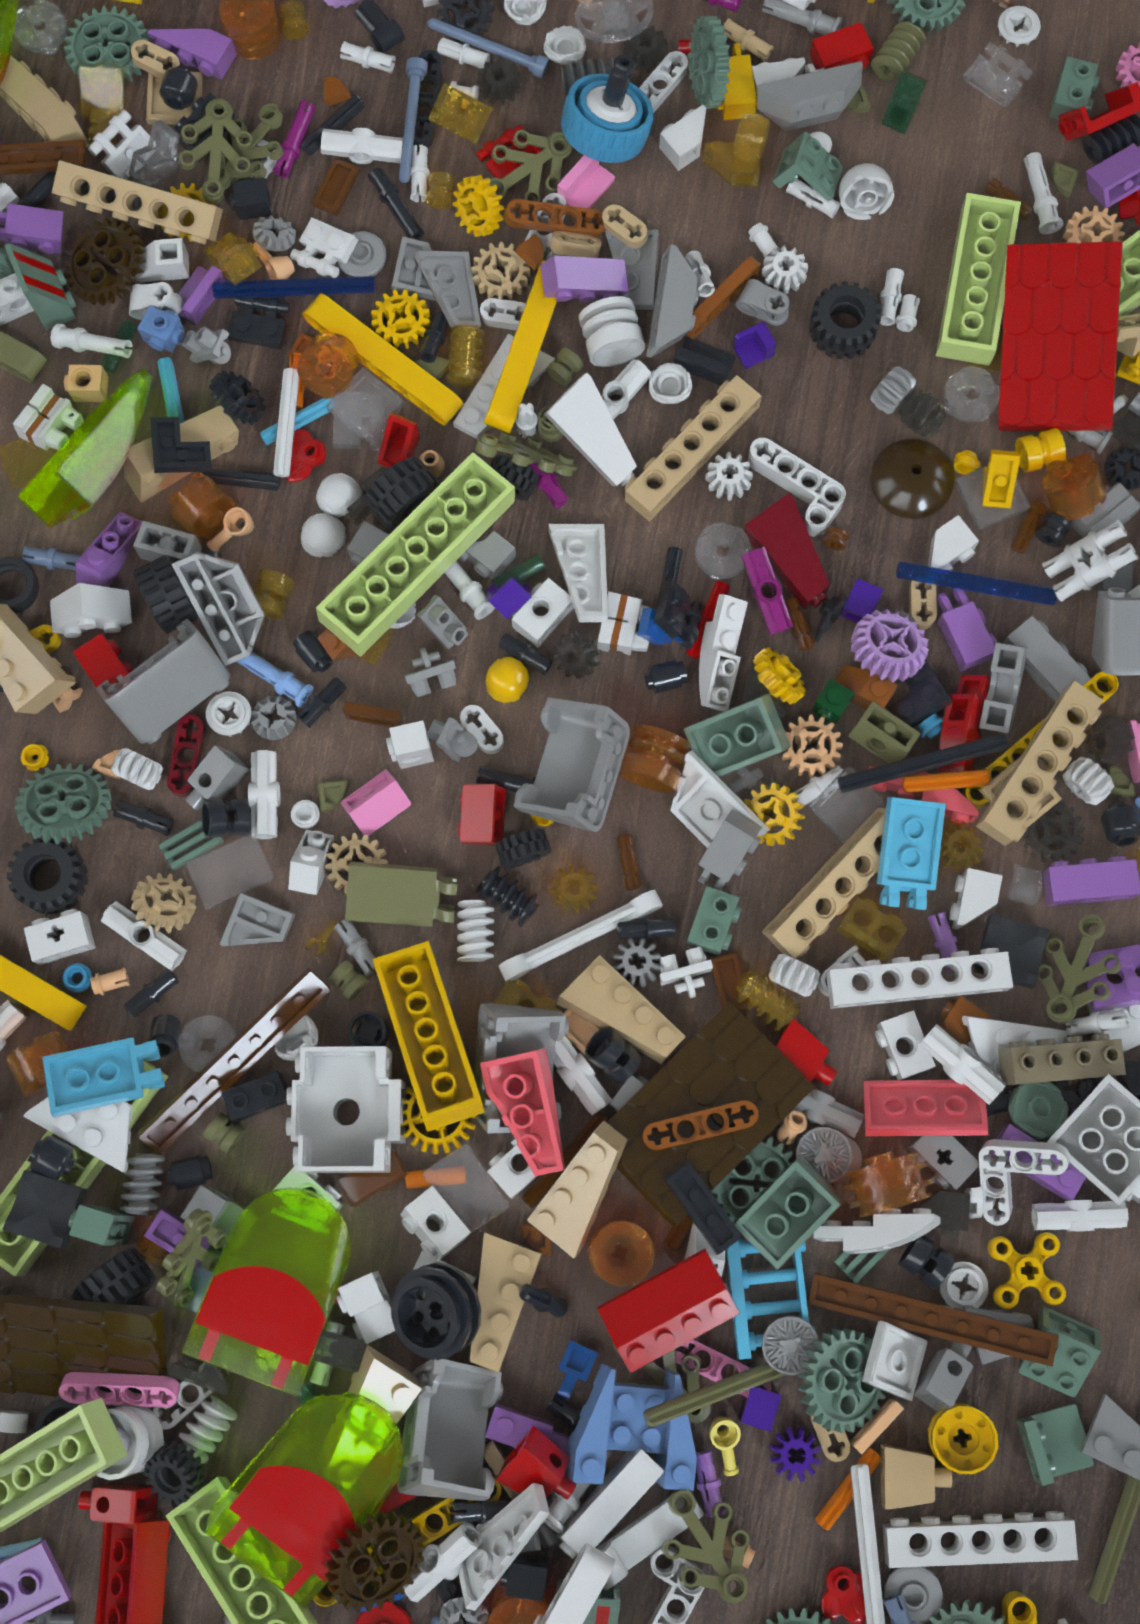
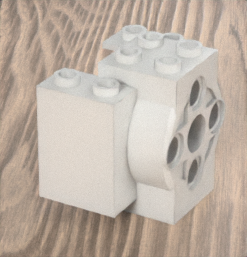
M386 1046L301 1047L300 1054H296L295 1071L300 1073V1080H292V1087L287 1088V1105H291V1117L286 1119V1135L291 1136L292 1142L298 1143V1147L293 1148V1165H298V1171L304 1173H390L391 1143H406V1138L403 1136L406 1126L401 1127L403 1121L406 1120V1115H402V1110H406V1105H404V1100H401V1098L406 1099V1083L401 1079H392V1051ZM345 1101H355L360 1109L358 1119L351 1125H342L337 1118L339 1106Z

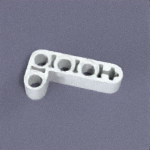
M767 438L755 439L750 446L748 456L750 467L808 503L810 506L803 520L808 534L812 537L823 535L825 529L830 526L841 510L846 496L844 487ZM787 466L791 469V472H781L778 467ZM802 481H812L815 486L806 487L802 484ZM834 495L838 501L830 502L825 496ZM817 516L822 519L823 523L815 524L810 518Z
M669 1497L596 1548L615 1559L613 1570L603 1587L604 1590L610 1589L624 1579L630 1568L660 1548L666 1540L673 1539L688 1528L681 1516H676L670 1511L668 1505ZM679 1497L676 1500V1507L682 1509L685 1501L682 1497ZM696 1501L694 1512L698 1519H700L704 1512Z
M585 1543L544 1616L539 1614L533 1624H583L613 1570L615 1559Z
M661 1546L650 1554V1565L653 1573L667 1582L669 1586L648 1624H685L704 1587L695 1586L689 1588L683 1586L679 1581V1573L684 1567L695 1568L700 1574H704V1571L697 1562L684 1558L673 1560L672 1565L667 1569L659 1568L655 1561L659 1555L663 1554ZM668 1546V1553L671 1556L674 1555L677 1550ZM673 1599L681 1600L684 1603L683 1610L678 1614H672L667 1610L668 1603Z

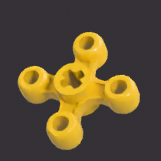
M1049 1232L1040 1233L1034 1240L1032 1251L1025 1255L1017 1253L1011 1241L1004 1236H996L989 1240L987 1244L989 1255L995 1260L1005 1262L1010 1268L1009 1280L1005 1284L996 1287L993 1292V1299L997 1306L1003 1309L1015 1307L1019 1301L1021 1290L1028 1286L1036 1288L1040 1292L1043 1301L1050 1305H1058L1065 1300L1066 1289L1063 1284L1050 1280L1043 1272L1044 1261L1048 1257L1054 1256L1060 1249V1242L1056 1235ZM1046 1239L1050 1241V1248L1048 1250L1043 1246V1242ZM998 1243H1002L1004 1246V1251L1001 1254L996 1250ZM1025 1264L1032 1267V1274H1028V1277L1025 1274H1021V1267H1025ZM1052 1287H1054L1057 1291V1294L1054 1298H1052L1049 1294L1050 1289ZM1005 1291H1008L1010 1295L1007 1302H1004L1002 1298Z

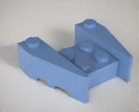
M602 1363L594 1380V1387L586 1405L584 1404L579 1415L581 1417L576 1429L571 1433L568 1440L566 1454L569 1456L570 1461L564 1474L572 1482L603 1484L607 1450L635 1452L637 1449H642L645 1453H656L655 1463L664 1470L663 1474L656 1481L658 1485L663 1489L694 1491L697 1457L688 1414L655 1427L647 1426L643 1416L645 1409L684 1395L680 1375L670 1369H665L663 1386L615 1382L616 1369Z

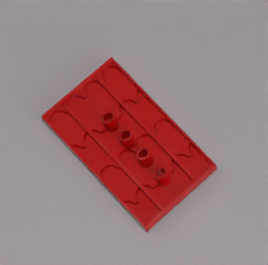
M1123 241L1007 245L999 431H1046L1057 428L1059 431H1113Z

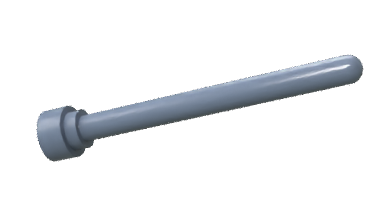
M431 18L428 21L429 28L528 67V71L532 72V75L543 79L550 62V59L546 56L539 54L538 56L533 55V57H530L436 18Z
M411 57L407 59L406 74L410 79L399 171V180L402 183H407L410 178L420 82L427 75L428 68L427 61L418 57Z

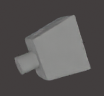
M215 745L188 778V782L195 789L185 800L197 811L202 807L204 801L223 800L247 776L251 769L233 752Z
M953 1342L950 1349L944 1348L937 1351L918 1380L914 1396L936 1411L952 1408L973 1369V1365L966 1360L972 1346Z

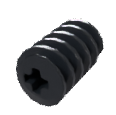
M1133 114L1089 135L1082 136L1083 149L1092 163L1097 165L1132 144L1139 147L1140 118Z
M498 865L484 877L475 893L482 890L481 898L483 900H487L492 896L490 905L496 907L501 903L500 913L504 914L510 910L509 919L513 921L520 917L518 926L522 928L539 906V904H536L538 894L534 893L528 898L526 895L529 887L525 886L520 891L517 890L519 880L516 879L509 884L510 873L507 872L502 877L498 876L501 868Z

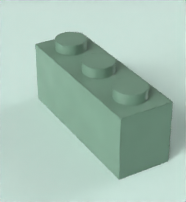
M79 1205L78 1210L74 1209L70 1216L68 1227L71 1230L69 1235L103 1246L126 1245L135 1216L105 1206Z

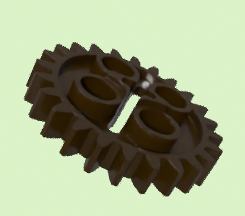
M105 218L102 225L96 220L93 229L86 225L85 235L80 232L77 233L80 239L78 242L71 241L74 249L66 251V254L71 258L64 261L63 264L69 269L63 273L69 278L66 284L72 287L71 291L84 302L88 301L94 306L97 302L105 306L107 300L114 304L115 296L124 299L123 291L126 289L132 292L130 284L132 282L139 283L135 276L136 274L144 273V270L139 265L146 263V259L141 256L146 252V249L141 246L144 241L138 236L139 233L123 221L121 223L116 218L111 222L108 218ZM93 248L116 270L117 276L107 269L105 263L92 252Z
M380 1511L377 1519L368 1514L367 1522L364 1524L360 1520H356V1529L352 1531L346 1528L347 1537L345 1539H336L340 1547L329 1551L333 1560L325 1563L329 1571L324 1575L329 1582L327 1587L339 1604L342 1603L347 1610L353 1607L356 1612H359L364 1606L367 1612H370L374 1604H377L382 1609L386 1599L393 1603L396 1592L404 1595L405 1590L403 1586L405 1584L413 1585L414 1581L410 1576L420 1573L421 1570L416 1564L424 1561V1557L420 1552L425 1550V1546L421 1542L423 1537L411 1520L408 1521L403 1514L398 1517L392 1511L387 1517L383 1511ZM368 1542L374 1552V1558L383 1572L384 1580L381 1579V1576L376 1571L377 1566L367 1550L366 1544Z

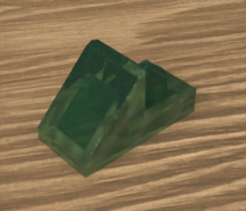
M903 70L881 124L906 134L921 104L920 99L928 80Z

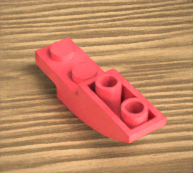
M923 771V772L916 773V774H912V775H909V776L925 775V774H931V773H928V772H926V771ZM903 777L869 786L870 789L878 792H886V790L898 792L897 795L905 799L918 797L920 801L945 803L944 816L951 817V821L958 824L967 825L968 822L973 823L979 814L974 805L955 788L907 793L903 790Z

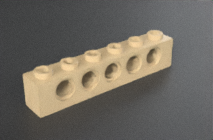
M60 160L52 189L53 194L61 196L60 202L72 206H76L77 201L87 204L86 210L102 214L103 209L112 211L113 218L127 222L129 217L139 219L138 225L154 229L155 224L165 227V233L180 237L181 232L191 235L190 240L205 245L207 240L216 241L223 209L214 205ZM88 182L90 190L88 194L83 196L81 194V186L83 183ZM114 189L116 198L112 203H108L106 199L107 193ZM140 197L142 206L138 211H134L132 207L133 200ZM166 204L168 214L165 218L160 219L158 210L162 205ZM192 212L194 222L191 226L187 227L184 223V217L187 213Z
M738 375L730 382L726 380L718 389V395L712 401L708 399L699 409L700 414L694 420L690 418L684 423L680 430L681 433L676 439L670 438L663 446V452L657 458L652 457L643 468L645 471L638 478L636 476L631 478L626 484L625 501L649 522L759 408L762 396ZM724 405L732 406L734 410L728 412L723 410L721 407ZM706 424L714 425L716 429L708 431L704 429L703 426ZM688 443H693L698 448L695 450H689L685 447V445ZM674 462L677 463L680 467L677 469H669L666 466V464ZM655 481L661 486L657 489H652L647 484Z
M1073 681L1063 690L1021 755L1018 763L977 823V828L1004 846L1012 841L1018 842L1027 829L1024 823L1028 817L1032 819L1042 806L1039 803L1040 798L1043 794L1048 795L1057 782L1054 779L1058 770L1062 772L1072 759L1069 753L1073 747L1077 749L1084 741L1087 734L1083 731L1088 724L1092 726L1100 716L1101 711L1098 708L1103 699L1076 681ZM1067 713L1075 716L1076 724L1068 720ZM1052 736H1056L1061 740L1062 747H1058L1053 743ZM1037 759H1041L1046 763L1047 771L1039 768ZM1022 782H1026L1031 786L1032 794H1028L1023 790ZM1007 805L1016 809V818L1008 814Z
M878 807L762 931L782 954L794 959L803 956L809 950V944L816 936H820L827 931L830 926L829 922L836 915L842 914L848 908V902L855 894L863 892L868 886L869 879L878 873L886 808ZM879 836L881 839L880 847L876 850L874 842L876 838ZM860 857L862 864L861 867L858 870H856L855 862L857 858ZM839 878H841L842 887L839 891H837L835 888L836 881ZM819 899H822L823 907L817 912L816 903ZM800 920H803V929L797 933L796 925Z

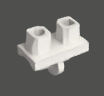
M701 947L689 949L685 952L689 966L678 967L675 954L661 957L659 960L661 968L659 980L661 986L684 980V983L674 985L676 993L687 991L690 998L696 997L695 988L705 986L702 977L694 980L691 977L709 973L713 969L711 959H706Z

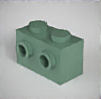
M1067 56L1060 73L1048 118L1059 120L1058 115L1082 106L1086 107L1089 116L1094 101L1089 99L1091 92L1095 93L1100 76H1096L1098 64Z
M706 886L686 945L694 948L701 947L703 951L717 956L720 955L722 949L727 951L733 934L728 933L731 922L737 924L742 907L737 905L740 897Z

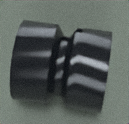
M246 799L228 800L226 804L222 800L203 802L201 818L206 838L224 837L225 833H228L230 836H248L251 819Z
M374 1012L358 1013L348 1025V1037L354 1046H386L389 1042V1026Z
M605 1027L596 1032L585 1048V1056L598 1068H601L615 1083L626 1081L635 1073L640 1065V1053L629 1043L625 1042L611 1027Z
M923 1235L909 1243L898 1265L912 1275L919 1273L920 1280L936 1290L949 1274L956 1257L942 1247L934 1248V1242ZM929 1258H933L934 1260L930 1266H925Z

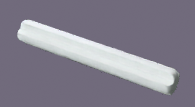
M294 368L283 370L273 470L274 475L278 477H289L300 376L299 370Z

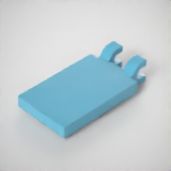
M887 797L877 884L885 885L881 892L879 904L899 907L900 891H907L910 893L907 897L906 907L926 910L927 890H936L945 803Z
M132 1037L42 1057L52 1117L143 1098L144 1088L158 1089L165 1087L161 1068L148 1072L144 1070L143 1061L160 1059L156 1040L135 1045V1040Z

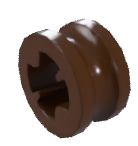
M827 527L825 529V535L827 536L823 537L822 544L833 550H845L847 546L845 541L849 539V533L837 527Z

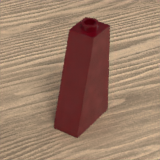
M788 493L745 524L743 535L755 549L765 547L774 573L790 593L798 598L800 605L806 610L812 605L814 608L818 607L828 598L827 593L830 583L794 498Z

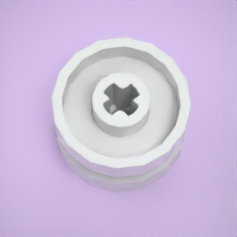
M120 1406L107 1409L128 1456L101 1471L97 1476L107 1480H114L144 1472L146 1462L164 1443L163 1428L157 1415L148 1407Z

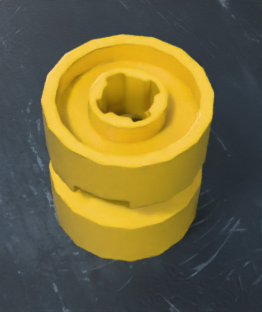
M1057 428L1042 431L1038 434V437H1034L1031 434L1019 437L1016 440L1015 449L1016 452H1020L1021 456L1019 466L1024 473L1042 469L1043 464L1051 467L1062 464L1066 460L1065 442Z

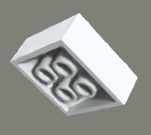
M1108 1074L1047 1142L1061 1144L1066 1147L1070 1153V1163L1120 1207L1140 1185V1100Z

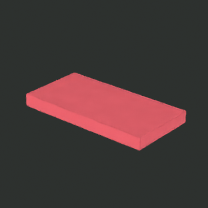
M953 1079L863 1081L865 1136L988 1135L986 1102L965 1084H959Z

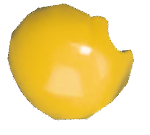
M512 657L497 659L489 667L486 674L487 692L494 700L502 703L519 700L528 686V669L523 663Z

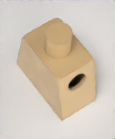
M880 1444V1456L882 1457L880 1462L881 1506L884 1509L935 1502V1487L952 1488V1470L948 1468H935L934 1456L930 1453Z

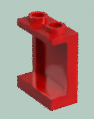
M1138 82L1104 94L1109 110L1090 119L1085 106L1058 115L1059 131L1065 137V140L1069 141L1091 134L1139 112L1140 87Z

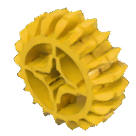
M409 1087L405 1089L411 1095L410 1100L401 1098V1100H404V1105H407V1110H402V1115H406L407 1119L403 1121L401 1127L409 1126L410 1128L403 1133L405 1138L413 1134L415 1135L411 1141L413 1147L417 1146L420 1141H423L421 1151L427 1152L429 1145H433L432 1152L437 1155L439 1153V1145H443L445 1153H450V1142H453L456 1148H460L461 1143L457 1140L460 1135L465 1140L470 1139V1136L464 1130L466 1127L475 1130L476 1126L468 1122L469 1118L461 1120L456 1130L450 1135L447 1133L446 1125L436 1129L439 1135L438 1139L424 1136L416 1126L420 1123L424 1124L421 1113L414 1116V1109L417 1104L415 1093Z

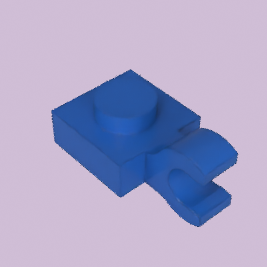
M643 608L638 636L654 645L671 644L672 640L682 643L683 640L679 636L671 639L654 622L655 609Z
M570 1340L558 1368L566 1373L558 1394L570 1398L577 1379L587 1381L598 1355L597 1352Z

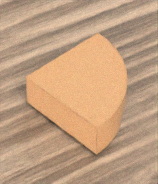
M114 750L97 759L92 766L94 772L120 780L121 777L113 774L111 770L114 764L113 761L120 750Z

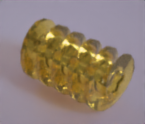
M455 326L450 334V363L448 364L449 373L447 374V381L457 387L470 388L476 385L474 380L482 378V372L478 369L483 367V363L479 360L483 358V352L479 349L484 347V342L481 339L485 337V332L473 326Z
M753 968L744 975L736 988V991L740 993L737 1002L741 1003L745 999H749L747 1009L751 1010L757 1005L756 1016L760 1017L766 1012L765 1023L769 1024L775 1019L777 1022L774 1030L778 1031L783 1026L788 1025L796 1016L801 1003L795 1004L796 1000L793 996L789 995L786 997L784 989L777 990L776 983H767V976H758V970Z

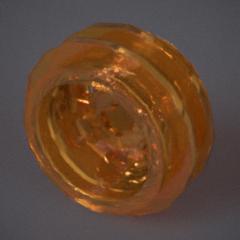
M893 1151L864 1159L866 1167L844 1173L845 1177H849L850 1184L841 1186V1190L845 1192L853 1189L856 1198L855 1201L846 1204L847 1208L858 1207L860 1211L858 1217L862 1218L931 1197V1192H927L926 1186L936 1183L935 1179L932 1177L923 1180L920 1171L921 1168L930 1166L929 1161L918 1163L916 1159L917 1151L896 1158Z

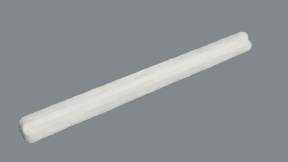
M854 1464L851 1466L850 1471L866 1624H885L869 1466L867 1464Z

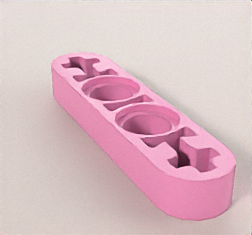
M694 1339L681 1345L687 1349L689 1343L695 1345L689 1354H695L700 1350L709 1353L711 1358L710 1364L706 1368H699V1374L714 1382L723 1380L721 1370L727 1364L735 1365L738 1373L751 1369ZM675 1351L676 1363L682 1365V1358L685 1354ZM688 1359V1362H686L687 1367L690 1369L696 1368L693 1359ZM770 1381L762 1384L765 1390L771 1391ZM750 1389L739 1394L748 1398Z
M70 1372L64 1376L59 1387L60 1397L69 1403L84 1404L102 1398L105 1405L164 1408L173 1406L180 1392L179 1382L169 1376ZM98 1386H105L109 1388L111 1392L102 1391L98 1388ZM128 1388H137L142 1393H133Z

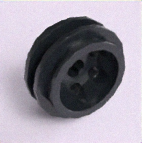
M435 1262L410 1271L398 1281L392 1295L391 1318L395 1332L407 1348L420 1357L440 1360L461 1352L474 1341L481 1326V1304L476 1289L465 1274L452 1265ZM423 1291L426 1293L425 1299L422 1298Z

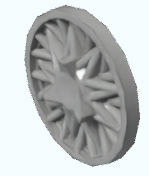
M366 231L352 233L351 235H354L358 242L346 264L337 261L341 271L348 277L357 280L368 279L377 275L383 269L386 262V248L382 240L375 234Z
M817 1127L808 1131L800 1139L796 1149V1160L801 1156L828 1183H832L841 1179L848 1172L852 1162V1148L847 1138L838 1130L830 1127Z
M785 1316L777 1318L768 1325L763 1334L761 1347L764 1358L771 1368L781 1374L793 1376L804 1373L806 1368L800 1363L801 1361L809 1362L810 1357L807 1355L806 1350H816L813 1341L818 1340V1337L812 1326L800 1317Z
M926 1567L896 1568L889 1574L884 1585V1599L894 1594L902 1593L911 1620L915 1621L916 1624L927 1623L932 1615L936 1616L942 1606L943 1591L939 1579L931 1570Z

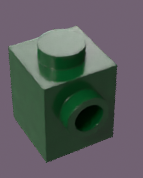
M830 678L817 698L812 711L819 718L825 717L824 721L832 722L836 725L851 702L855 692Z

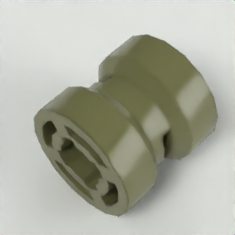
M563 347L558 352L556 361L551 362L545 371L555 383L562 387H567L572 381L573 373L579 372L583 367V362L576 353Z
M549 405L542 408L538 414V432L543 440L555 442L560 440L563 434L544 415L552 406Z
M345 960L333 971L327 981L334 988L339 987L342 990V995L348 1001H351L363 990L369 980L363 974L355 972L354 966L348 960Z
M220 1113L209 1124L203 1136L210 1142L217 1141L219 1149L229 1154L240 1142L246 1130L239 1125L230 1124L229 1117Z

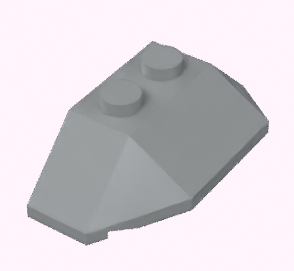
M860 61L757 85V109L785 131L837 120L861 87L863 64Z
M672 244L662 255L646 353V356L650 358L680 341L688 331L691 332L696 316L693 315V308L697 304L700 293L696 289L698 278L677 246Z
M196 552L172 563L173 569L223 664L227 666L251 655L265 613L239 563L201 552Z

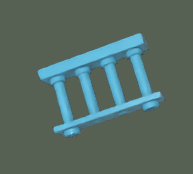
M744 1239L738 1240L725 1250L730 1293L740 1313L733 1317L736 1353L739 1360L751 1359V1351H756V1347L762 1346L763 1334L754 1335V1332H748L747 1320L752 1319V1316L799 1312V1317L809 1323L801 1252H806L805 1242L792 1254L794 1268L749 1273L747 1270H742L741 1258L746 1257V1254L760 1253L749 1241L744 1242ZM795 1281L797 1299L753 1304L750 1301H745L744 1289L749 1288V1285Z

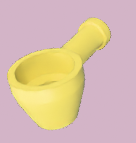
M718 1416L713 1419L710 1425L709 1437L712 1444L721 1450L724 1475L734 1476L739 1473V1469L736 1465L733 1447L740 1440V1429L731 1418ZM726 1425L723 1431H717L719 1426Z

